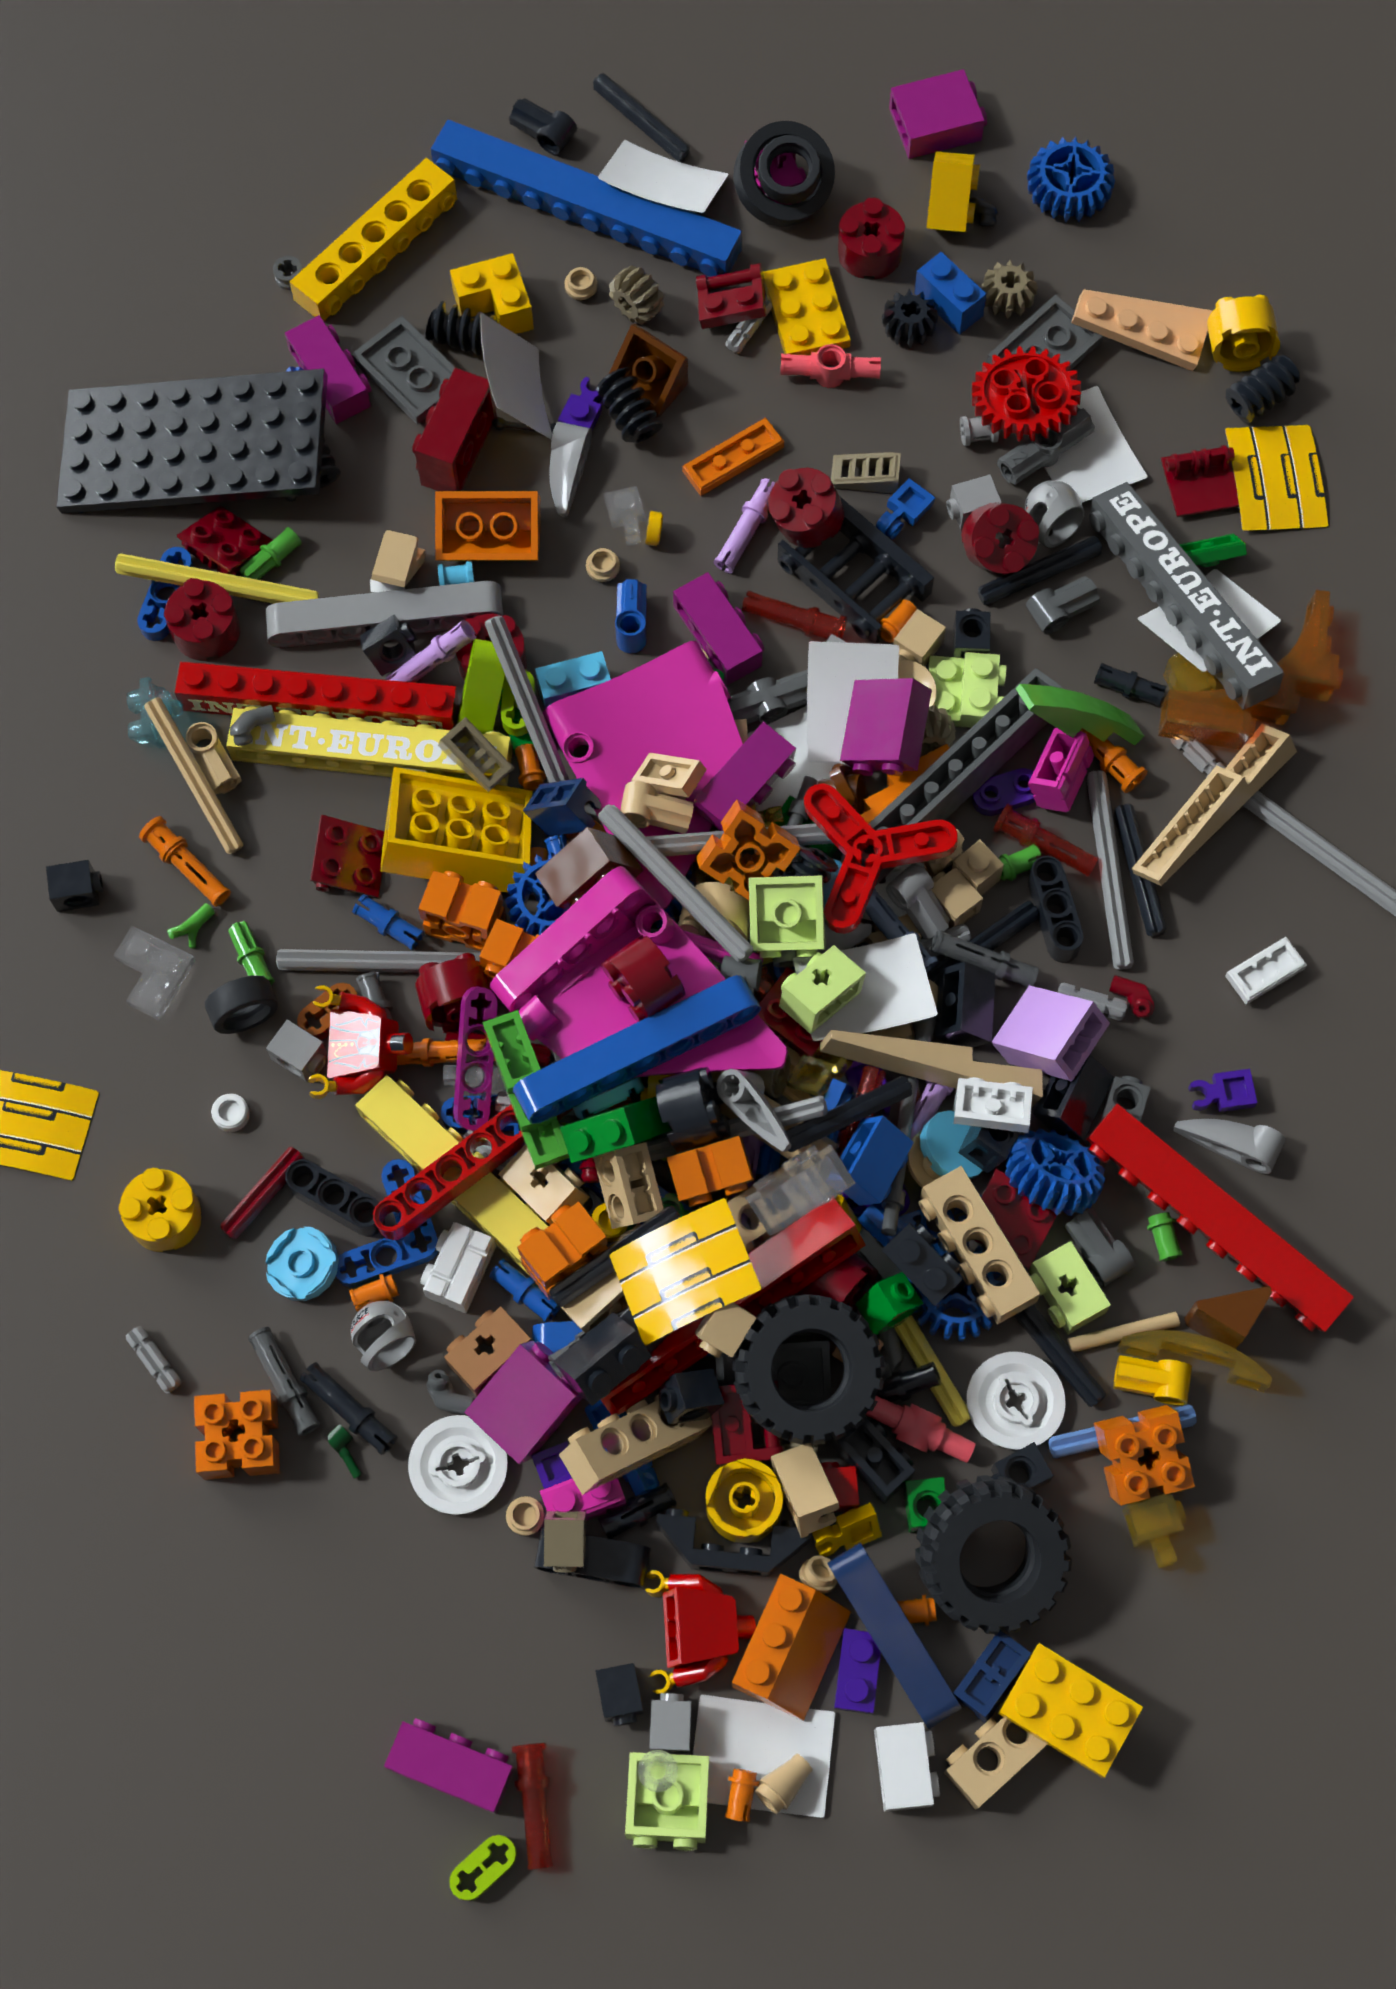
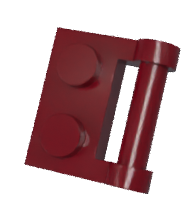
M761 263L750 265V269L707 277L706 274L696 276L699 322L702 330L766 317L765 284ZM752 282V285L710 294L711 290Z
M774 1380L775 1385L779 1390L778 1380ZM735 1385L719 1386L725 1404L712 1414L716 1465L728 1464L744 1458L756 1461L770 1460L771 1456L784 1452L785 1446L781 1445L780 1438L764 1429L766 1447H754L752 1417L742 1405V1400L736 1392Z

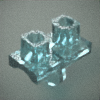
M150 677L139 679L140 688L127 693L129 710L135 714L141 713L140 720L128 724V736L137 744L151 742L159 748L166 747L144 705L148 701L159 697L173 719L183 714V704L173 699L171 691H166L165 688L154 685Z

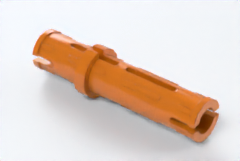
M423 1038L421 1042H413L414 1046L411 1054L397 1055V1065L422 1064L424 1067H432L434 1063H456L458 1040L433 1041L432 1038ZM467 1039L469 1047L476 1051L483 1048L486 1039Z

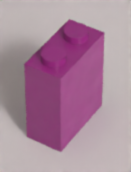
M964 69L891 88L889 109L909 159L982 140L983 128L987 125L986 111L983 106L979 107L975 84L973 81L968 80Z
M914 678L854 680L840 761L852 767V772L862 774L863 776H872L874 771H882L885 774L894 776L902 775L903 771H918L932 689Z
M529 1341L520 1344L464 1412L518 1464L532 1459L531 1455L536 1454L583 1398L569 1385L564 1376L559 1377L555 1373L548 1359V1356L553 1354V1352L541 1342Z

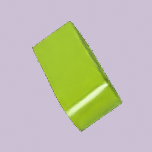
M474 639L457 717V724L466 717L482 734L493 731L505 673L491 641Z

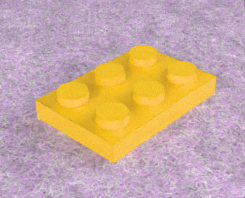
M826 258L763 272L765 291L768 300L772 303L771 311L784 354L811 355V352H818L821 347L829 344L838 345L842 349L850 348L851 339Z
M1038 1643L998 1714L1096 1775L1104 1778L1143 1706Z

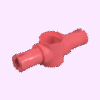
M825 345L818 352H811V355L781 353L780 375L810 376V379H816L823 387L834 388L839 386L844 380L856 377L880 379L881 357H851V354L845 353L838 345ZM826 365H833V366H836V367H831V368H830V367H827Z
M876 1396L875 1400L878 1402L874 1410L866 1413V1416L891 1427L892 1433L897 1435L896 1439L927 1453V1450L934 1452L937 1449L967 1463L974 1451L975 1442L947 1429L946 1424L941 1422V1417L914 1404H911L910 1407L907 1405L901 1407Z

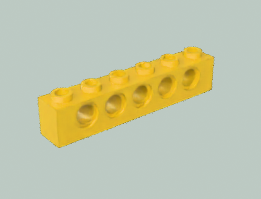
M425 158L289 282L294 301L314 317L320 315L323 321L330 315L336 314L341 309L342 304L353 294L359 293L365 286V283L376 273L382 272L394 256L405 251L418 234L428 230L433 221L442 212L452 208L457 200L455 180L428 158Z

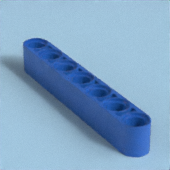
M743 976L730 977L524 1077L515 1084L513 1093L531 1124L542 1123L752 1020L758 1015L761 1007Z

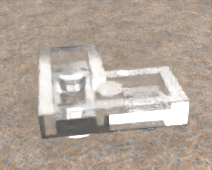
M131 926L114 954L117 961L142 973L126 1000L128 1005L159 1021L196 961L193 955L134 926Z

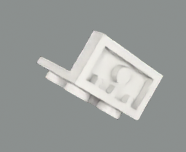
M976 1077L968 1079L958 1078L953 1111H955L953 1124L1028 1133L1033 1087L1022 1086L1016 1082H988Z

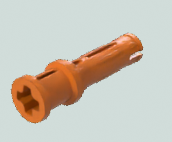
M1083 728L1080 730L1087 734L1090 742L1089 746H1091L1095 757L1100 761L1101 770L1105 771V773L1109 772L1122 785L1121 790L1124 793H1129L1143 781L1148 773L1147 769L1144 767L1139 768L1126 755L1127 750L1124 747L1114 746L1108 739L1103 742Z
M162 816L150 820L139 834L140 840L143 843H149L160 854L159 858L163 863H172L211 901L213 906L217 907L223 904L230 896L231 891L187 849V841L182 836L177 837L166 826L167 822ZM191 867L207 881V884L191 870Z

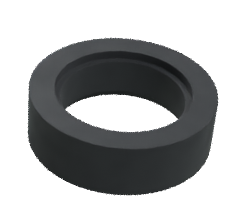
M794 121L769 123L758 129L739 151L734 165V185L743 206L758 220L773 226L796 225L810 218L829 198L835 180V165L832 153L823 138L804 124ZM784 135L799 136L808 140L817 150L820 158V178L814 193L806 200L792 205L779 204L770 200L761 191L755 178V163L760 151L773 139Z

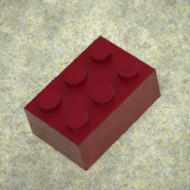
M454 368L450 378H445L442 382L436 407H430L426 417V427L422 434L419 433L416 436L412 447V452L415 453L416 470L419 472L421 485L436 491H462L493 426V420L497 417L496 405L488 379Z

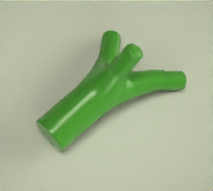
M205 903L185 922L176 927L169 928L167 930L169 938L174 939L188 934L189 948H196L198 930L215 914L214 909Z

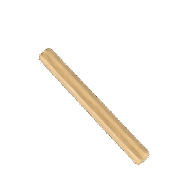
M157 697L148 701L144 705L145 710L226 853L232 854L243 847V842L162 699Z

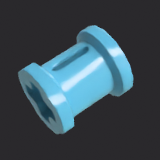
M466 561L463 565L445 567L443 563L437 565L440 586L475 582L472 561Z

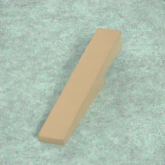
M1261 724L1225 769L1216 765L1132 867L1134 874L1162 886L1297 752L1290 734Z
M831 1030L820 1043L821 1052L957 1089L958 1078L968 1079L973 1077L981 1078L988 1082H1016L1022 1086L1033 1087L1031 1108L1043 1097L1041 1069L973 1061L972 1047Z

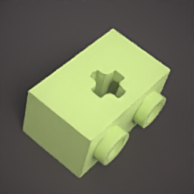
M833 945L825 953L818 952L808 962L806 968L799 974L792 973L786 978L781 986L782 994L779 1007L811 1034L861 993L866 972Z
M1071 1241L1034 1261L1029 1269L1030 1278L1038 1289L1040 1296L1043 1295L1050 1305V1308H1048L1050 1318L1058 1328L1063 1327L1068 1335L1106 1314L1111 1306ZM1061 1284L1065 1288L1071 1286L1074 1289L1071 1296L1068 1292L1062 1294L1059 1292Z

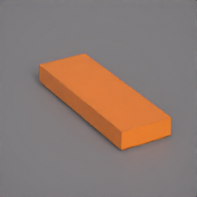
M765 417L684 464L682 472L699 495L702 496L783 449L784 440Z

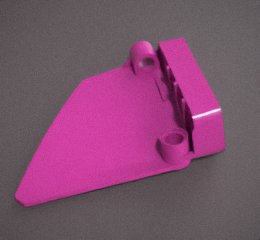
M696 640L684 643L609 681L558 700L543 711V716L576 778H584L587 782L586 786L599 799L601 809H594L597 816L608 804L615 805L619 810L621 809L625 785L628 782H632L634 775L649 753L701 761L707 770L690 797L685 799L693 802L694 805V798L743 745L728 703L731 696L718 672H714ZM581 745L589 746V750L584 757L575 758L572 756L575 748ZM693 810L686 833L710 832L713 825ZM602 823V825H603V827H604L606 833L614 835V834ZM653 825L638 828L645 837L684 834ZM698 854L665 857L686 877ZM636 859L644 870L636 879L663 910L667 909L674 896Z
M620 866L607 873L493 978L490 988L510 1012L519 1011L529 1039L532 1041L538 1039L563 1059L637 1023L629 1011L628 1007L631 1004L626 997L620 1001L611 991L608 982L611 980L607 977L600 964L641 935L649 937L670 963L668 968L672 977L677 974L684 986L686 995L674 1004L726 978L625 867ZM663 920L660 930L650 933L653 923ZM757 1015L752 1020L636 1077L679 1074L700 1067H708L710 1072H722L729 1069L741 1071L776 1070L784 1067L788 1050L783 1042Z

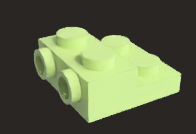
M965 652L964 658L930 655L928 671L934 678L937 691L934 705L937 709H946L955 726L972 728L1004 698V696H997L998 685L1004 686L1006 677V665H999L1000 655Z
M823 875L749 878L750 944L753 946L754 951H759L760 958L781 957V950H796V957H813L818 953V949L826 948Z
M630 1752L625 1837L626 1840H633V1847L654 1849L657 1848V1841L673 1842V1849L694 1851L697 1850V1843L706 1842L709 1756Z

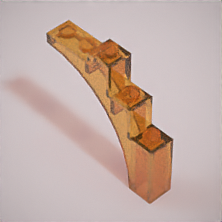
M1323 590L1315 591L1307 605L1303 629L1297 643L1289 654L1277 663L1284 672L1278 694L1243 710L1235 700L1228 697L1225 689L1200 692L1169 690L1161 705L1158 736L1186 741L1195 740L1203 744L1241 750L1247 738L1253 737L1256 721L1285 725L1292 713L1296 714L1300 697L1328 701L1334 690H1339L1343 679V669H1339V655L1329 653L1332 637L1327 636V629L1331 625L1334 615V606L1329 605L1330 592Z

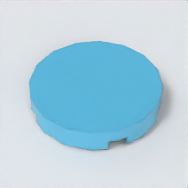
M635 1077L573 1107L577 1119L581 1120L588 1116L586 1109L589 1114L598 1113L626 1100L633 1093L632 1088L638 1094L644 1091L645 1086L640 1077Z
M947 1110L937 1113L923 1125L920 1134V1148L924 1158L928 1157L932 1163L930 1167L941 1177L962 1166L969 1179L975 1178L983 1170L958 1153L970 1126L953 1124L955 1111Z
M313 1227L287 1230L273 1242L267 1253V1280L277 1293L290 1300L307 1301L318 1297L330 1287L337 1274L339 1258L336 1246L326 1234Z

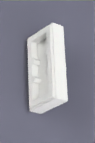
M1284 937L1229 970L1225 977L1247 1005L1303 971L1307 964L1288 938Z

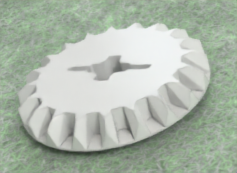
M1005 1352L989 1358L978 1367L968 1386L967 1408L972 1424L977 1428L980 1435L992 1442L993 1445L1001 1446L1008 1450L1022 1449L1035 1442L1036 1446L1041 1445L1055 1433L1065 1413V1393L1058 1375L1042 1359L1028 1353ZM1007 1385L1016 1396L1023 1395L1025 1397L1021 1404L1023 1415L1015 1407L1008 1408L1006 1406L1010 1399Z
M465 1415L444 1417L427 1426L415 1440L408 1462L411 1484L421 1500L440 1513L455 1516L471 1514L480 1508L486 1507L493 1498L497 1497L498 1492L505 1483L508 1469L507 1453L471 1418ZM460 1456L462 1461H474L464 1467V1474L457 1476L454 1470L448 1471L447 1469L442 1471V1469L452 1465L453 1457Z

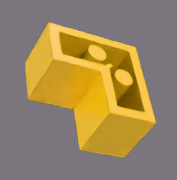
M936 151L933 162L926 228L965 232L967 223H973L975 203H969L970 191L977 190L980 165L974 164L975 155Z
M513 253L450 270L453 294L461 316L466 308L471 309V317L476 316L479 311L483 312V314L494 311L497 323L515 334L534 329L532 307Z

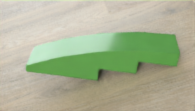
M1020 684L1016 688L1031 712L1072 738L1082 728L1103 742L1113 732L1134 746L1144 737L1131 715L1108 702L1081 692L1053 686Z
M516 1010L483 1022L494 1058L535 1170L568 1159L569 1154L557 1116L542 1123L531 1124L513 1093V1087L517 1082L541 1070L519 1011Z

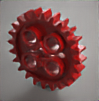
M1018 346L1017 354L1013 355L1008 349H1005L1004 358H1000L995 354L992 355V364L983 362L982 372L976 371L975 382H972V406H975V416H982L983 426L992 423L991 432L993 434L1001 429L1004 430L1005 439L1012 433L1016 434L1017 441H1021L1024 434H1028L1031 441H1035L1036 433H1041L1044 438H1048L1049 429L1059 433L1061 432V423L1070 425L1071 415H1077L1078 405L1081 402V381L1077 380L1078 372L1077 370L1070 371L1071 363L1069 361L1060 364V354H1056L1052 358L1048 357V349L1043 350L1041 354H1036L1035 346H1032L1029 353H1024L1022 347Z

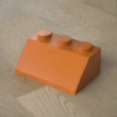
M435 491L436 561H538L541 533V497L538 491Z
M780 1573L732 1680V1688L804 1721L851 1611L819 1591Z

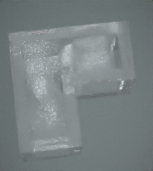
M831 1144L819 1151L814 1145L784 1162L782 1167L785 1171L775 1177L770 1172L753 1183L756 1191L745 1198L769 1236L784 1230L811 1210L828 1203L854 1185L855 1181Z

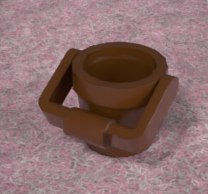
M843 762L835 764L832 767V771L829 772L830 778L821 779L818 781V784L831 785L860 815L865 813L864 799L868 798L869 793L864 776L852 772L853 768Z

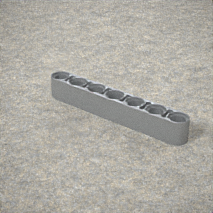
M479 581L275 603L266 608L268 643L274 647H294L360 640V635L394 614L401 624L407 622L415 634L451 630L462 620L474 618L478 615L498 614L503 616L501 586L493 581Z

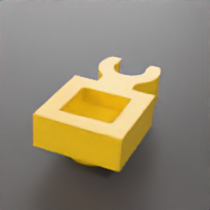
M871 1502L861 1507L852 1508L846 1513L837 1516V1524L812 1532L816 1541L817 1551L820 1556L824 1557L833 1554L843 1545L847 1551L860 1542L863 1545L882 1537L877 1514Z

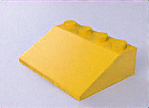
M394 767L380 872L430 880L433 870L440 873L452 871L464 878L463 883L473 885L474 883L478 884L479 881L493 884L499 891L508 893V884H515L513 880L514 872L524 874L523 863L530 864L531 819L523 810L532 798L533 791L496 785L488 793L473 780Z

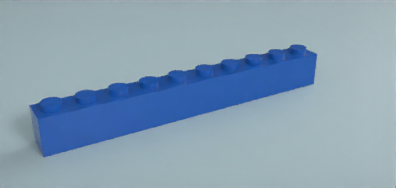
M448 119L431 147L432 162L450 176L462 179L474 187H483L493 191L500 197L522 202L531 209H540L551 213L560 220H569L577 223L589 231H598L611 236L620 243L632 244L642 248L649 254H658L666 257L678 265H686L700 270L709 277L730 273L742 250L741 230L685 209L664 205L628 193L598 179L596 175Z

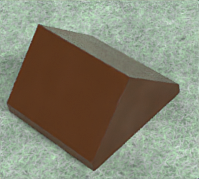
M631 324L609 374L615 370L630 367L631 371L626 377L636 376L639 379L633 389L642 387L645 390L644 395L639 400L650 399L651 404L646 410L654 409L657 412L656 417H660L688 384V358L636 324Z
M1266 1286L1196 1301L1184 1317L1185 1324L1232 1354L1246 1338L1271 1296V1287Z

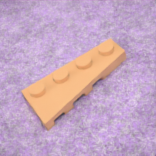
M1084 289L1079 296L1071 323L1193 371L1199 362L1208 331L1207 320L1213 310Z

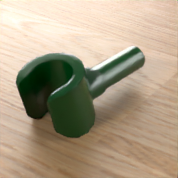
M337 1425L328 1434V1442L343 1459L353 1479L362 1475L351 1453L345 1448L353 1440V1437L341 1425Z

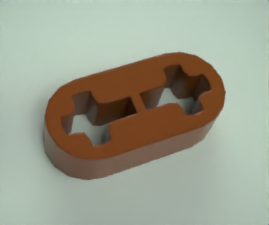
M336 983L330 987L333 994L339 995L340 992L357 995L354 987L347 983ZM325 991L313 1001L325 1003L329 1000V994ZM311 1002L299 1013L297 1018L298 1027L319 1040L326 1038L329 1035L330 1009H337L336 1005L318 1008ZM311 1017L315 1020L320 1019L321 1027L317 1030L313 1026L308 1028L307 1020Z

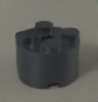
M700 1067L658 1080L660 1084L656 1085V1097L662 1122H668L674 1132L667 1134L677 1152L716 1142L731 1135L727 1117L722 1115L719 1105L724 1102L717 1093V1082L713 1083L708 1067Z

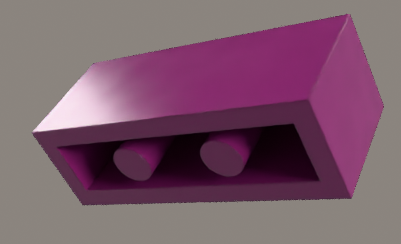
M320 315L285 332L289 352L299 367L304 370L325 369L328 375L326 410L335 424L371 407L368 393L372 392L370 384L363 373L358 375L354 370L356 367L354 359L348 349L342 351L338 345L340 339L331 324L326 326Z
M709 572L673 591V607L700 647L706 652L715 669L723 672V681L728 686L762 667V655L765 649L759 636L756 633L751 634L745 626L746 620L738 607L733 608L727 600L728 594L723 584L719 580L715 582Z
M763 721L694 798L693 810L717 830L723 831L721 821L736 799L750 808L755 803L761 805L773 791L771 787L773 782L778 777L784 779L788 776L796 765V762L793 761L796 747Z
M417 1718L414 1719L412 1725L402 1721L384 1764L386 1769L497 1814L515 1770L513 1766L507 1764L509 1756L487 1748L485 1755L470 1749L473 1741L454 1733L450 1734L449 1739H445L434 1734L436 1726Z

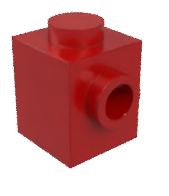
M839 1462L820 1463L839 1502V1509L833 1512H845L859 1507L856 1466L839 1467Z

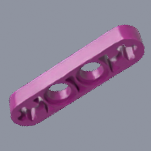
M483 987L468 989L462 996L453 1114L459 1126L471 1131L477 1130L489 1120L494 1055L484 1026L477 1023L469 1024V1018L477 1019V1008L471 1007V1000L478 999L479 993H481L482 999L488 1001L487 1007H482L480 1010V1019L488 1021L497 1017V998L491 990ZM481 1030L486 1036V1042L483 1048L474 1051L469 1047L467 1039L472 1031ZM477 1066L483 1072V1081L476 1087H470L465 1082V1073L469 1068ZM464 1091L473 1094L482 1093L481 1099L474 1097L473 1106L475 1109L480 1110L479 1117H473L472 1123H469L468 1118L463 1117V1111L469 1110L471 1107V1098L463 1097Z

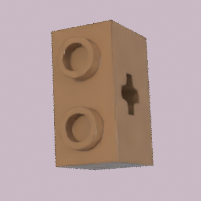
M501 1306L495 1312L492 1310L485 1312L475 1322L477 1328L467 1337L464 1335L457 1337L447 1347L448 1354L444 1356L447 1365L476 1397L516 1348L522 1343L531 1341V1338ZM483 1343L486 1346L492 1345L494 1352L490 1355L486 1352L481 1353L479 1346Z

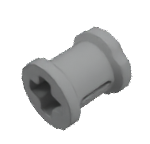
M967 416L960 417V434L963 446H969L971 442L990 440L992 443L998 442L999 431L994 434L991 432L992 423L983 426L982 417L970 419Z

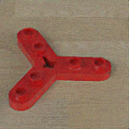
M824 783L816 784L810 787L804 796L805 812L809 818L845 855L824 910L826 925L836 933H850L858 927L882 869L950 856L958 845L957 830L953 824L946 820H931L874 830L831 785ZM868 845H872L876 854H870L865 861V867L861 866L863 857L860 849L866 850Z

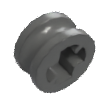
M283 256L274 263L273 273L279 287L291 290L289 282L302 271V264L296 257ZM288 269L294 271V273L291 272V276H284L283 274H287L286 270Z

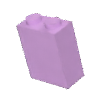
M1029 985L991 1043L1009 1064L1041 1069L1044 1074L1073 1081L1110 1022L1093 1001Z

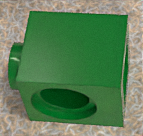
M903 1272L877 1282L855 1303L862 1317L869 1323L868 1326L872 1333L876 1335L901 1325L923 1304Z
M944 1477L905 1481L903 1492L909 1533L918 1532L919 1526L926 1527L928 1522L917 1511L916 1506L919 1501L929 1500L935 1504L936 1508L940 1505L941 1501L937 1497L946 1490Z

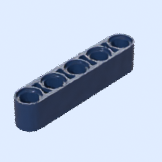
M861 1542L828 1562L829 1568L927 1728L931 1729L961 1710V1705L955 1695H953L952 1690Z

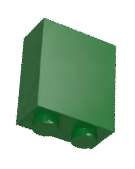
M656 1096L560 1127L571 1163L628 1147L672 1131L668 1122H662Z

